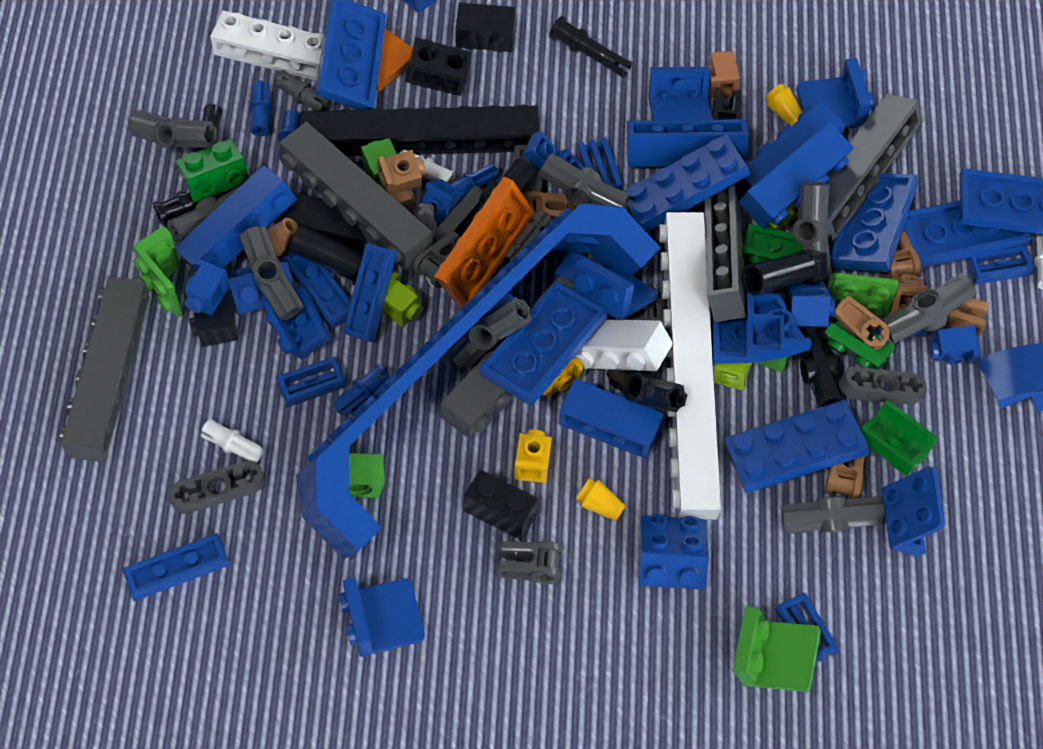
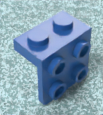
M857 58L845 60L841 77L803 81L797 84L796 91L802 111L807 107L813 108L821 101L846 123L845 128L864 124L867 121L869 111L874 106L873 95L866 88L865 70L860 69Z
M650 67L648 99L652 120H713L708 102L709 67Z
M586 257L577 261L573 291L605 308L608 314L614 318L623 320L655 301L658 297L656 289L616 267L606 269Z
M930 466L882 487L889 548L914 557L926 553L924 537L941 530L945 525L938 472Z
M660 514L642 516L640 519L641 553L638 586L705 590L709 561L706 521L693 516L683 518L666 517Z
M356 577L343 580L344 592L338 593L342 612H349L352 623L346 624L350 645L357 643L360 657L419 643L424 640L425 632L411 580L403 578L362 589L358 588Z

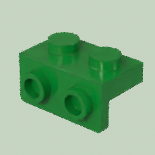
M231 139L225 142H218L212 147L189 153L185 157L175 160L177 170L188 185L193 202H198L206 197L240 186L249 179L244 157Z
M749 223L743 247L746 265L801 251L800 243L796 241L793 233L768 227L762 229L759 225Z
M838 320L835 324L831 323L824 333L825 339L828 340L827 345L840 354L847 352L855 358L854 362L860 367L881 369L895 349L894 344L887 340L882 348L874 350L852 336ZM867 329L869 332L868 340L871 342L874 339L881 341L878 334Z
M889 400L885 401L877 414L860 428L869 449L878 453L895 469L901 471L906 476L925 460L938 440L933 433Z

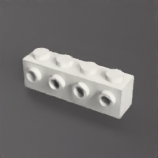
M222 11L210 36L214 55L276 71L284 69L289 74L317 81L323 34L299 30L296 27L271 23L268 20L244 16L241 13Z

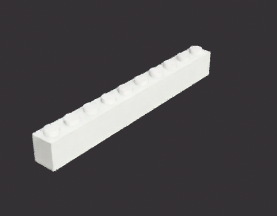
M704 212L666 213L664 224H659V243H664L665 252L660 253V270L666 271V281L661 283L662 299H667L668 309H663L664 328H669V337L673 344L665 356L670 357V368H666L665 380L684 385L685 393L688 395L685 406L681 407L678 412L667 410V416L673 417V428L668 430L669 447H674L675 458H670V477L676 478V489L671 491L672 509H677L678 518L693 516L703 520H717L721 511L710 312L707 297Z

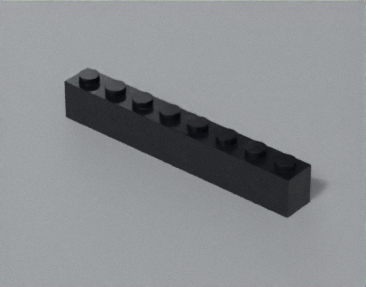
M538 105L301 111V125L307 121L347 157L362 156V146L368 145L373 141H381L390 138L396 154L403 150H413V153L416 155L514 152L515 145H527L532 134L540 131Z

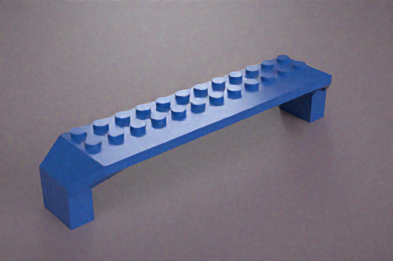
M580 204L573 211L567 207L494 276L480 292L471 298L455 316L446 322L433 337L420 347L396 371L397 373H394L374 392L378 397L374 394L370 396L352 413L355 419L350 416L329 435L332 439L331 442L326 439L305 458L309 463L296 475L302 517L343 559L360 551L382 528L349 494V445L542 258L565 256L568 250L571 249L578 254L590 253L602 267L606 269L616 267L631 276L642 268L661 247L623 207Z

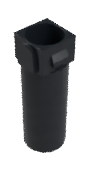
M301 223L292 238L288 251L352 281V285L355 286L363 253Z
M806 249L794 252V254L748 264L742 271V284L749 294L759 295L802 283H813L827 279V252Z

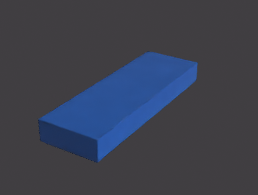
M372 243L365 244L343 334L367 342H374L397 251Z
M294 253L283 257V262L287 261L291 275L299 286L308 291L316 309L332 330L346 322L351 300L329 270Z
M218 533L129 565L122 568L133 601H137L230 566L220 537Z

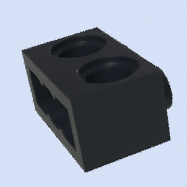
M415 37L409 57L405 82L461 96L467 80L472 52L459 47H451L428 39Z

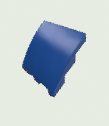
M747 292L745 318L715 322L711 312L712 363L738 364L780 359L810 350L811 340L809 337L805 338L797 327L798 321L786 309V304L779 294L763 293L751 295Z
M1043 343L1013 347L977 359L1000 408L1029 398L1037 413L1043 411Z

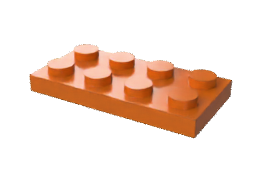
M503 177L497 187L493 189L486 203L474 216L467 230L458 239L455 247L446 260L441 263L434 275L436 280L460 308L487 284L511 246L514 245L528 222L535 215V212L514 181Z

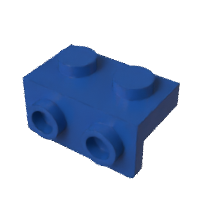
M287 261L280 263L282 271L295 291L296 288ZM245 267L230 272L232 278L228 279L229 289L237 314L241 315L263 308V302L267 299L255 285L253 273L249 271V268ZM266 269L259 275L263 279H271L276 273L273 270Z
M300 286L295 292L304 308L288 320L280 321L267 300L263 302V305L267 311V314H265L266 320L280 337L277 341L281 349L286 354L291 353L300 359H304L332 338L308 291Z

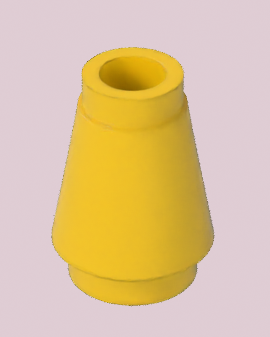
M780 84L773 88L765 96V100L768 102L767 107L792 126L798 121L797 118L802 110L790 87L786 88L784 84Z
M589 478L575 499L582 504V508L609 519L611 518L615 522L626 507L599 479L596 482Z

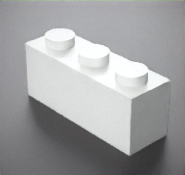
M605 320L575 357L583 363V368L657 371L673 343L661 321Z

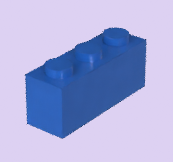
M574 379L560 408L559 425L648 459L661 430L664 413L659 412L653 406L629 401L623 394H612L602 390L592 382H582Z

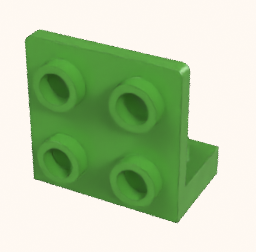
M162 226L133 245L136 255L133 262L141 273L138 276L140 281H145L148 291L153 289L158 295L156 299L161 308L166 313L171 311L176 318L182 316V311L174 286L167 277L180 267V262L171 233L165 226Z
M831 273L827 277L826 287L830 288V296L835 299V309L841 301L850 296L875 316L887 317L898 289V280Z
M745 606L733 672L743 686L809 692L811 690L821 634L819 626L768 622L758 607Z

